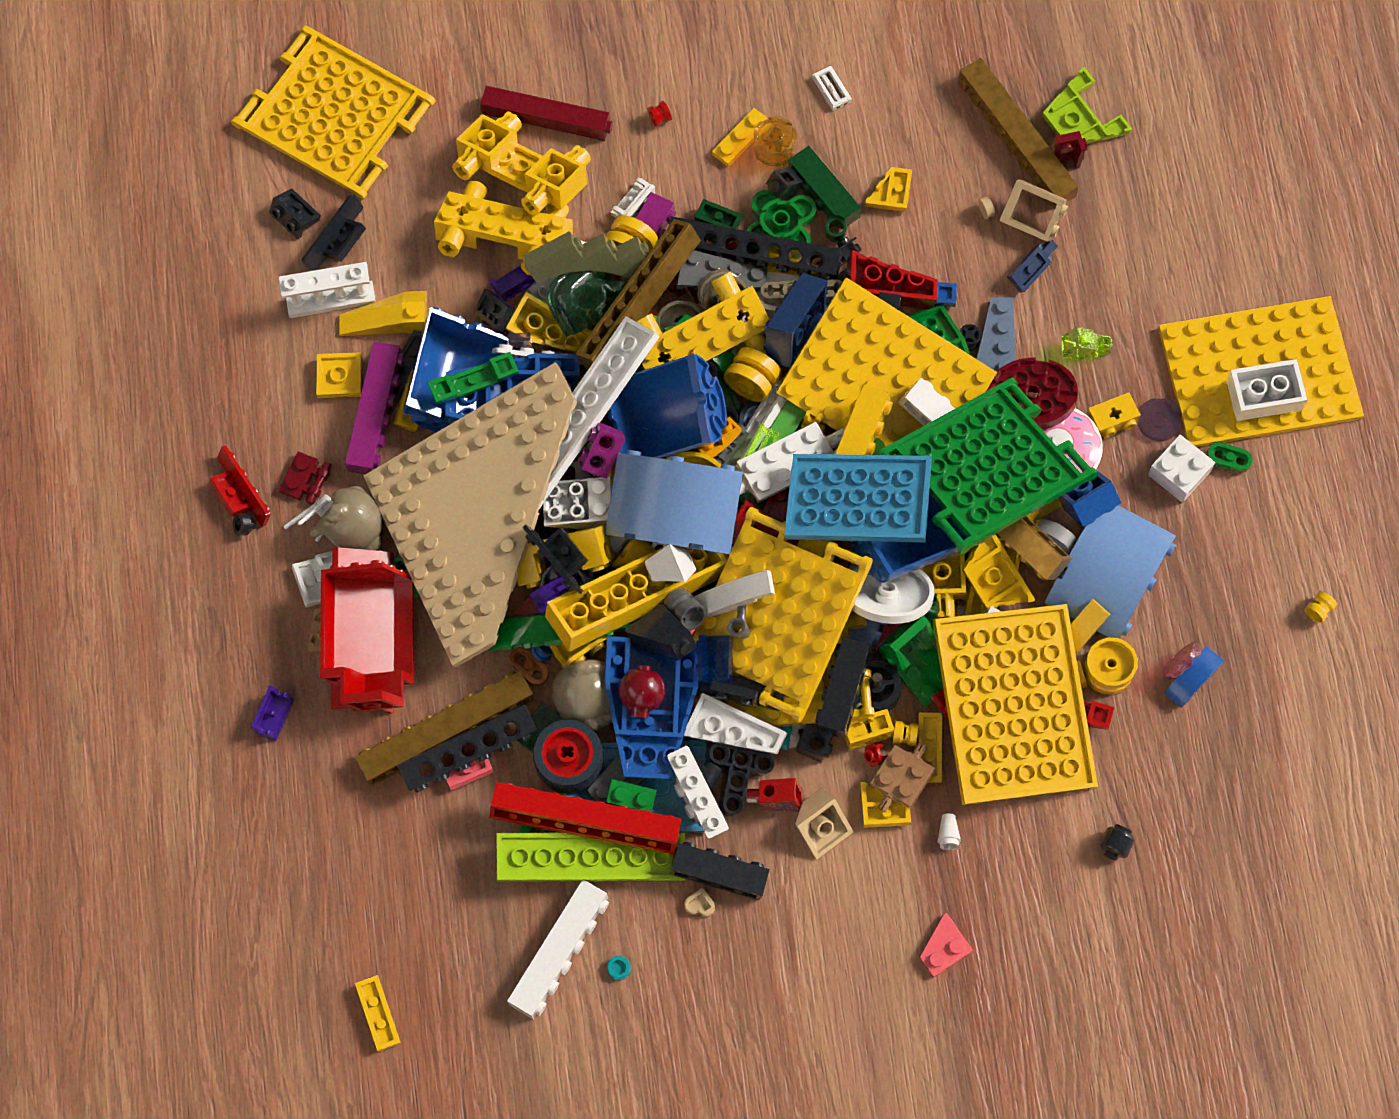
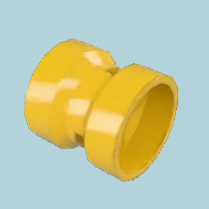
M1319 591L1314 597V602L1306 606L1305 612L1314 621L1323 623L1328 617L1327 613L1332 612L1336 608L1337 603L1329 594Z
M895 721L893 744L907 743L909 746L916 747L919 724L911 723L907 725L903 721ZM904 728H906L905 739H903Z

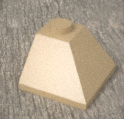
M823 788L803 801L795 825L814 858L818 859L854 831L835 798Z

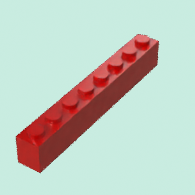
M496 782L489 815L491 819L673 855L675 854L681 818H676L672 815L656 814L648 810L640 811L626 806L606 804L602 801L595 802L576 796H564L556 792H544L531 787L524 788L510 783Z

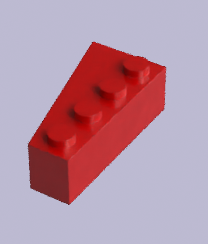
M851 251L847 259V278L878 298L879 292L902 295L900 306L924 309L933 308L937 301L938 279L912 270L909 272L899 268L898 265L892 263L889 265L878 261L879 259L872 256L866 257L860 255V252Z

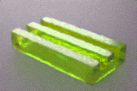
M760 423L745 457L753 453L762 432L766 434L759 450L765 448L770 436L773 437L770 445L777 442L781 433L775 432L772 428H767L764 424Z

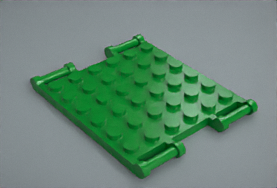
M1014 378L1004 381L886 446L877 453V455L931 456L929 493L943 509V511L932 518V522L945 532L957 546L956 550L961 555L968 552L973 546L1081 484L1094 480L1098 475V471L1094 467H1090L1077 453L1070 440L1056 446L1032 418L1037 417L1042 409L1037 404H1033L1021 391ZM1008 392H1011L1026 409L1024 410ZM1065 454H1067L1071 458V460L1080 468L1082 473H1080V471L1071 463V461L1065 456ZM949 518L955 522L967 536V539L963 540L947 522Z

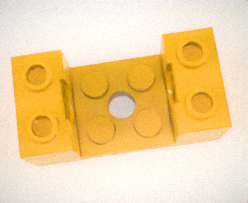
M606 524L568 533L569 537L589 560L582 566L583 570L590 568L591 572L599 571L610 566L609 562L615 560L610 536L605 535ZM530 543L524 561H521L517 573L519 574L517 579L518 586L526 585L527 588L539 586L542 575L550 566L548 560L545 561L538 554L539 548L537 545L533 546Z

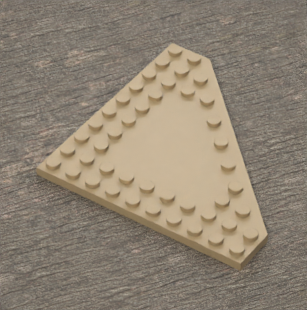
M556 362L364 475L365 481L454 667H458L496 644L497 632L500 623H503L508 608L507 602L519 576L517 573L521 561H524L529 546L528 540L525 538L527 533L522 527L526 524L534 530L539 516V507L542 500L544 501L550 483L548 481L552 470L555 469L560 454L558 451L562 440L565 439L570 424L568 421L571 412L575 409L577 403Z

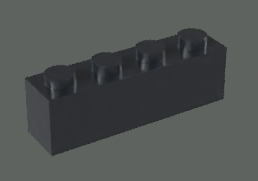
M843 637L841 644H837L835 649L836 663L831 665L828 678L831 679L829 687H825L822 694L824 704L822 709H818L815 718L820 731L847 738L872 652L870 643Z
M683 842V844L679 843L677 845L669 875L758 901L762 898L770 870L764 868V864L754 861L751 863L741 861L742 858L735 855H728V857L719 855V851L711 848L702 850L696 848L697 845L691 842Z

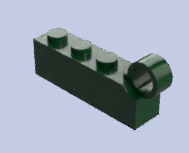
M807 146L788 159V167L803 181L800 187L804 194L810 195L816 204V208L826 214L828 220L825 225L826 238L831 242H839L846 237L847 226L861 217V207L811 147ZM832 226H839L843 231L835 234L829 229Z

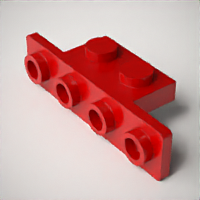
M226 445L222 446L217 459L225 473L211 477L210 485L231 517L237 513L251 510L260 526H266L271 515L269 507L261 500L257 489L248 480L246 472L237 463L235 455L229 451Z

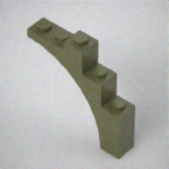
M569 231L523 256L527 271L537 283L554 276L579 271L607 272L630 280L650 253V249L646 242L642 243L637 236L616 247L613 240H608L604 233L582 244L581 240L578 237L574 238Z

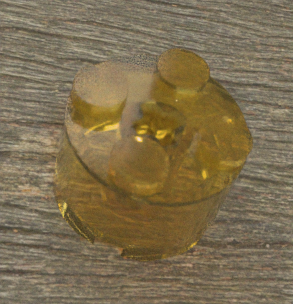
M771 116L763 122L760 121L755 127V157L758 161L768 166H786L788 159L796 153L797 132L788 119L781 116Z

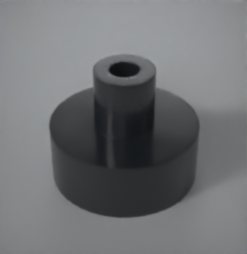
M235 514L233 518V531L235 535L247 536L251 529L256 528V521L251 520L249 514Z

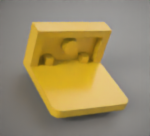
M607 637L597 638L570 652L563 642H561L562 644L551 645L549 648L564 668L570 664L575 665L580 660L587 659L585 656L588 654L592 657L605 647L604 642L607 640Z

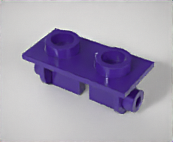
M562 576L529 594L540 614L546 612L548 601L570 592L562 584L561 581L564 580Z

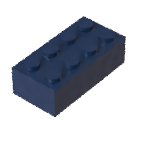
M802 273L798 281L795 280L789 294H785L781 306L776 307L771 321L768 320L764 328L766 340L763 349L766 350V355L777 364L789 368L792 366L825 312L827 280Z

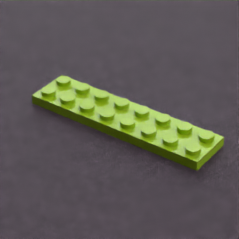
M567 833L496 834L497 882L686 880L669 875L673 854ZM685 833L678 834L676 847L679 843L683 844L685 842Z

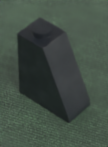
M660 604L625 629L634 647L678 661L697 648L691 632L663 604Z

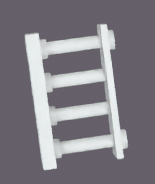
M367 262L279 277L281 296L287 300L290 318L360 307L376 302L373 282L369 280Z

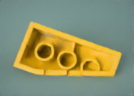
M525 292L519 299L505 328L525 341L575 353L592 332L528 292Z

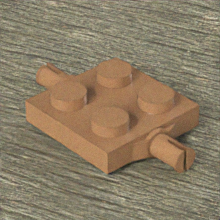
M919 742L913 753L906 752L894 745L871 781V786L881 791L885 796L878 806L881 811L883 809V812L886 813L892 802L901 803L911 809L935 772L933 766L921 759L923 753L928 748L922 742Z

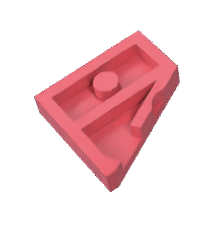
M467 743L462 748V753L465 756H470L474 752L472 743ZM453 758L448 760L443 766L451 765ZM476 759L469 762L470 767L461 772H458L457 769L449 772V777L446 780L450 790L452 791L494 773L489 759L481 762Z

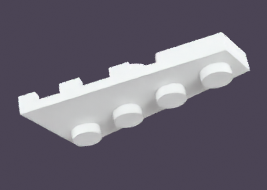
M702 693L684 733L686 737L778 754L787 735V732Z

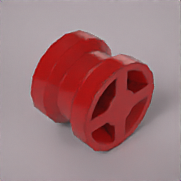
M664 101L659 102L655 107L650 106L647 108L649 117L655 127L660 126L661 122L672 120L670 110Z

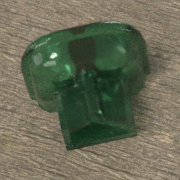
M579 271L558 275L549 287L547 295L548 307L562 332L568 337L583 331L588 326H596L626 284L624 281H613L607 272Z

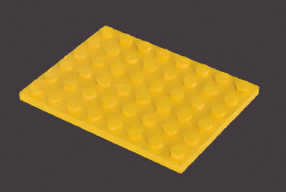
M845 278L777 389L776 394L805 412L808 409L811 410L810 414L815 418L818 413H822L823 418L821 422L835 431H839L841 428L846 429L864 385L890 394V402H893L889 415L885 414L883 418L884 427L881 435H876V438H880L888 446L923 427L918 420L898 403L914 382L920 378L930 382L937 393L948 398L950 404L957 408L986 392L997 372L853 281Z
M1331 296L1161 324L1158 327L1186 439L1197 448L1209 446L1216 442L1227 443L1356 421L1364 417ZM1297 359L1307 396V402L1303 410L1236 421L1226 381L1230 371Z
M1067 604L933 620L962 805L1098 787Z

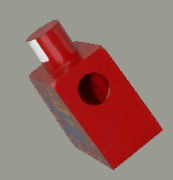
M796 778L760 780L759 788L747 789V802L759 803L765 811L800 812L802 788Z

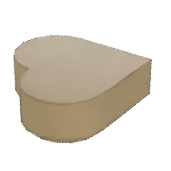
M702 887L685 900L684 909L690 915L699 914L702 917H709L715 911V904Z

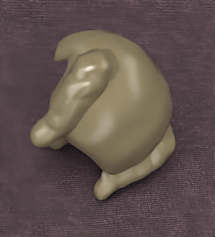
M359 486L342 488L335 491L331 497L333 504L321 517L319 523L311 528L309 533L311 537L325 534L339 548L378 551L382 544L380 534L383 520L376 502L368 492Z
M580 660L575 665L570 664L564 667L557 674L552 683V698L555 708L563 720L571 719L583 722L594 732H598L612 722L605 687L606 661Z

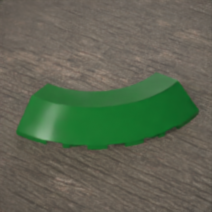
M546 612L542 614H515L505 617L503 623H500L496 644L489 648L488 651L512 650L513 648L523 646L524 649L543 645L551 646L562 644V641L546 619ZM638 618V619H636V620H634V621H632V622H630V623H628V624H626V625H624V626H622V627H620V628H618V629H615V630H613V631H611V632H609V633H607V634H605V635H603V636L613 635V632H618V631H623V630L625 631L626 628H628L629 626H631L633 623H635L636 621H638L640 618Z

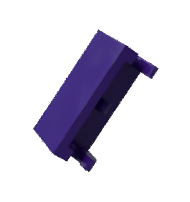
M520 265L498 280L494 278L490 280V286L497 296L507 302L529 288L536 281L531 275H526Z
M269 685L251 726L255 734L277 741L294 702L289 693H281L275 687Z

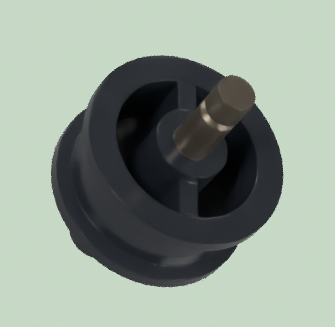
M871 660L868 662L867 669L871 670L869 684L872 708H874V712L888 709L889 712L899 700L901 691L900 676L890 664L880 660ZM860 690L857 703L860 702V703L862 704L861 690Z

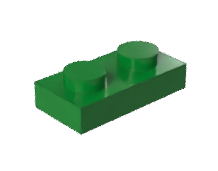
M610 779L605 802L652 812L657 790Z

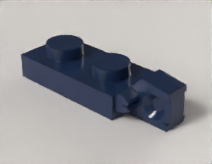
M1053 240L1046 241L1043 245L1038 244L1007 276L1020 293L1025 292L1052 263L1050 255L1058 247Z

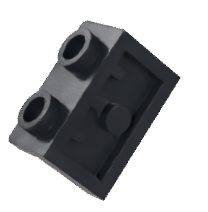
M292 188L274 197L269 211L272 217L297 239L302 237L305 228L319 222L321 217Z
M484 289L474 313L481 318L480 321L482 323L492 326V331L513 335V333L505 328L514 308L491 290Z

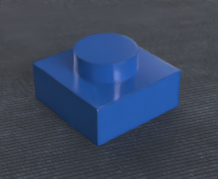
M938 282L937 301L934 306L955 307L957 283Z

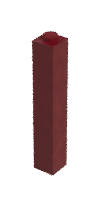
M485 86L480 102L483 115L501 118L509 111L517 115L521 123L602 141H605L607 133L611 134L613 121H610L609 112L491 86Z

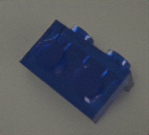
M699 634L696 641L698 664L695 666V675L697 680L703 683H712V680L732 683L733 636H707Z

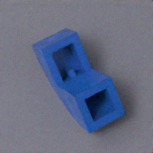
M1206 646L1178 675L1164 693L1182 708L1190 701L1199 688L1213 676L1224 660Z

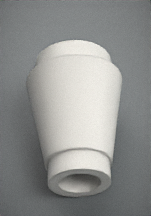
M950 813L943 814L941 816L942 820L937 842L943 850H955L961 842L956 816Z

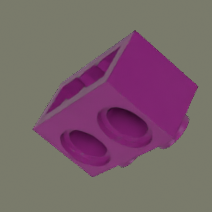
M598 423L596 429L592 427L591 434L587 438L588 444L586 448L583 447L581 449L578 460L582 470L607 479L625 441V437L622 431ZM604 436L610 437L606 443L599 442ZM594 456L601 457V459L596 463L590 462L591 458Z

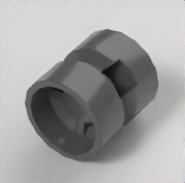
M684 588L673 590L664 601V606L688 630L696 629L706 617L704 606Z

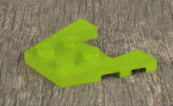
M1085 67L1080 69L1076 77L1068 83L1063 92L1053 100L1042 115L1056 135L1080 131L1082 138L1086 139L1087 144L1128 135L1132 132V128L1122 115L1117 116L1104 125L1101 124L1079 95L1095 84L1094 78Z

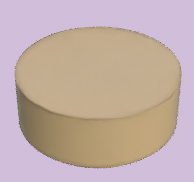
M988 197L979 199L978 205L985 219L994 217L995 210L991 200Z

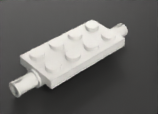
M817 422L737 461V467L740 472H743L740 495L745 492L752 493L759 503L789 488L793 454H834L832 448L840 444L845 430L841 428L839 431L826 437L823 435Z

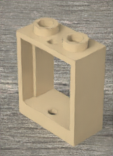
M1019 179L1014 185L999 221L1042 240L1049 241L1051 237L1055 238L1060 226L1057 223L1059 218H1064L1068 206L1065 205L1067 199ZM1024 190L1057 204L1045 233L1012 219Z

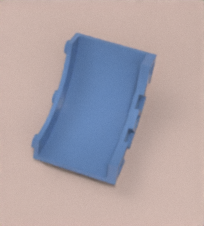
M627 450V454L618 453L605 535L689 547V543H691L690 548L730 554L743 472L735 471V466L721 464V468L687 463L683 462V457L670 456V460L640 456L641 452Z
M1119 505L1116 506L1111 512L1101 515L1093 523L1085 526L1069 555L1072 560L1067 565V570L1064 569L1060 576L1057 577L1044 603L1049 606L1067 604L1069 616L1076 619L1089 602L1094 599L1111 614L1097 631L1110 638L1120 639L1122 635L1127 636L1132 627L1129 621L1146 589L1148 591L1152 590L1157 580L1153 578L1164 557L1166 555L1170 557L1176 546L1173 543L1176 535Z

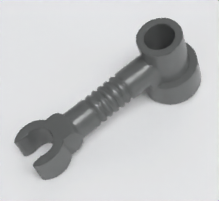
M746 605L739 606L737 608V618H733L728 623V632L735 638L746 639L750 635V629L746 623Z

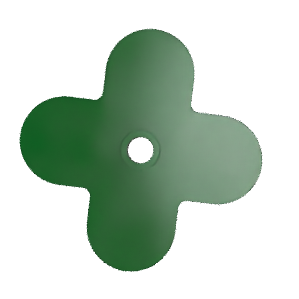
M769 190L759 191L753 196L751 209L758 221L749 226L747 231L811 243L810 235L804 228V226L813 221L816 215V204L810 197L798 195L788 201H782L776 195L770 193ZM753 245L750 249L758 252L759 246ZM794 254L791 257L796 258L802 256L800 254Z

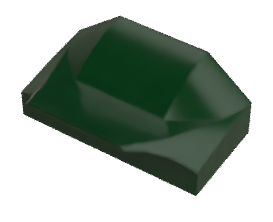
M705 199L702 200L694 216L695 221L738 229L743 219V214ZM710 237L707 240L716 243L717 239Z

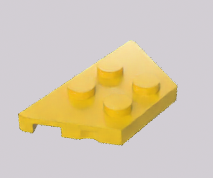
M996 534L973 548L962 567V571L984 607H998L999 605H1013L1020 602L1029 603L1035 601Z

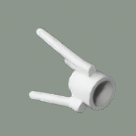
M325 494L312 506L285 524L283 528L288 529L296 522H298V525H302L315 513L322 517L333 504L331 497ZM322 535L316 537L315 541L319 542Z

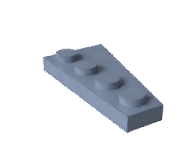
M991 298L977 360L996 372L1004 365L1016 360L1013 298Z

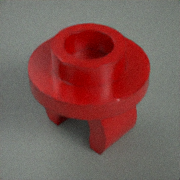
M869 744L866 746L864 759L871 767L879 766L887 758L888 755L883 756L880 751L884 744Z

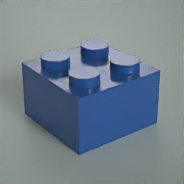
M1099 471L1094 480L1087 481L1058 498L1064 511L1083 527L1093 523L1098 517L1111 512L1116 506L1121 504L1112 481Z

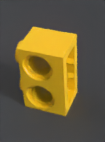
M888 709L875 712L873 717L852 719L847 738L845 737L849 750L893 738L895 730Z

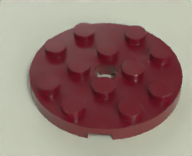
M1035 357L1018 359L1004 365L997 371L988 388L990 390L1004 381L1014 378L1021 391L1033 404H1037L1042 409L1037 417L1032 418L1042 430L1056 426L1066 420L1074 411L1078 400L1077 382L1072 373L1055 361H1037ZM1008 392L1017 401V403L1025 410L1026 408L1017 400V398L1011 392ZM1029 392L1038 393V394H1037V397H1036V396H1030V395H1027V394H1028Z

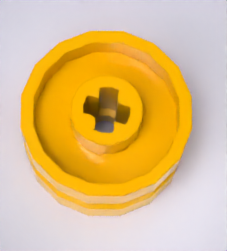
M618 215L611 225V231L605 235L608 240H613L616 247L637 236L642 243L646 242L650 251L658 241V236L648 225L627 215Z
M742 347L736 353L733 363L728 366L723 378L726 384L740 396L754 402H763L769 396L772 389L771 386L775 385L781 376V370L777 363L766 354L750 347Z
M1110 637L1099 640L1091 647L1084 662L1083 673L1086 682L1093 690L1101 694L1114 695L1120 693L1130 685L1138 668V658L1135 650L1126 641Z

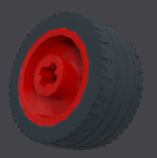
M565 719L556 721L542 730L534 745L533 761L538 776L548 787L558 792L576 793L585 790V788H588L596 781L603 767L604 752L598 735L588 725L580 721Z

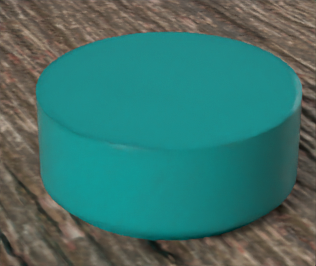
M623 956L612 957L607 964L609 976L617 981L626 979L631 972L628 959Z

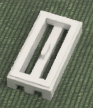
M832 66L812 75V79L832 111L837 110V107H843L845 103H851L852 98ZM827 73H829L830 77L832 78V80L834 81L835 85L837 86V88L839 89L840 93L844 98H840L834 86L826 76ZM820 76H821V78L823 79V81L825 82V84H826V86L828 87V89L830 90V92H831V94L833 95V97H834V99L836 100V102H834L833 98L831 97V95L829 94L828 90H827L826 87L824 86L823 82H822L821 79L819 78Z

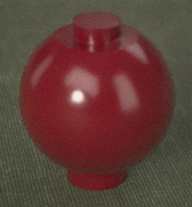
M637 665V670L631 669L622 677L618 688L619 697L623 705L630 710V716L649 718V712L658 708L664 699L665 684L662 677L656 671H651V666Z

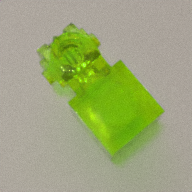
M1076 327L1061 336L1063 357L1082 360L1092 353L1096 357L1107 356L1110 354V347L1113 345V340L1109 335L1095 334V330Z

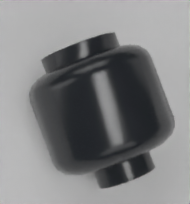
M1115 824L1114 827H1108L1100 841V847L1105 851L1104 856L1114 861H1117L1118 857H1128L1135 842L1134 837L1131 835L1132 831L1118 824Z

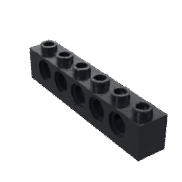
M522 704L397 764L409 791L414 789L415 793L427 788V783L434 779L436 782H440L448 778V773L455 769L461 772L469 768V762L476 759L479 762L490 758V752L496 749L502 752L512 747L511 742L519 738L522 742L533 737L532 732L537 729L526 706ZM510 722L514 723L516 732L511 736H507L504 733V726ZM486 733H493L495 736V742L491 746H486L483 743V736ZM465 743H472L474 746V752L470 756H465L462 753V746ZM445 753H450L453 756V762L449 766H443L440 762L441 756ZM424 763H428L432 767V772L428 776H422L419 773V768Z

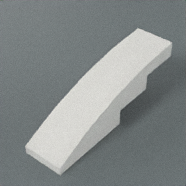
M765 570L727 582L694 596V599L704 606L706 610L705 618L737 610L739 606L757 602L758 598L775 594L771 571Z

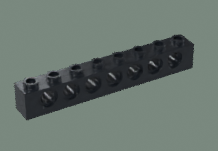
M673 216L670 218L669 225L674 219L692 225L701 240L694 251L722 258H732L733 261L745 264L746 261L755 263L754 266L765 269L767 266L776 267L775 270L784 273L792 270L797 271V274L800 276L802 273L817 275L818 278L824 280L838 278L843 256L841 249ZM710 237L717 239L713 246L706 245V241ZM731 241L738 242L734 250L727 249V245ZM751 246H759L756 254L748 253V249ZM772 250H779L780 255L777 258L772 259L769 257ZM794 254L802 256L801 260L797 263L790 261L791 256ZM815 258L823 259V263L819 267H813L812 261Z

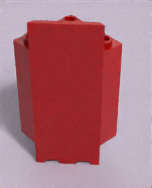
M332 548V565L330 569L321 570L320 679L331 682V710L353 708V711L372 712L373 710H382L385 713H394V708L404 707V685L414 684V583L406 571L395 568L393 552Z

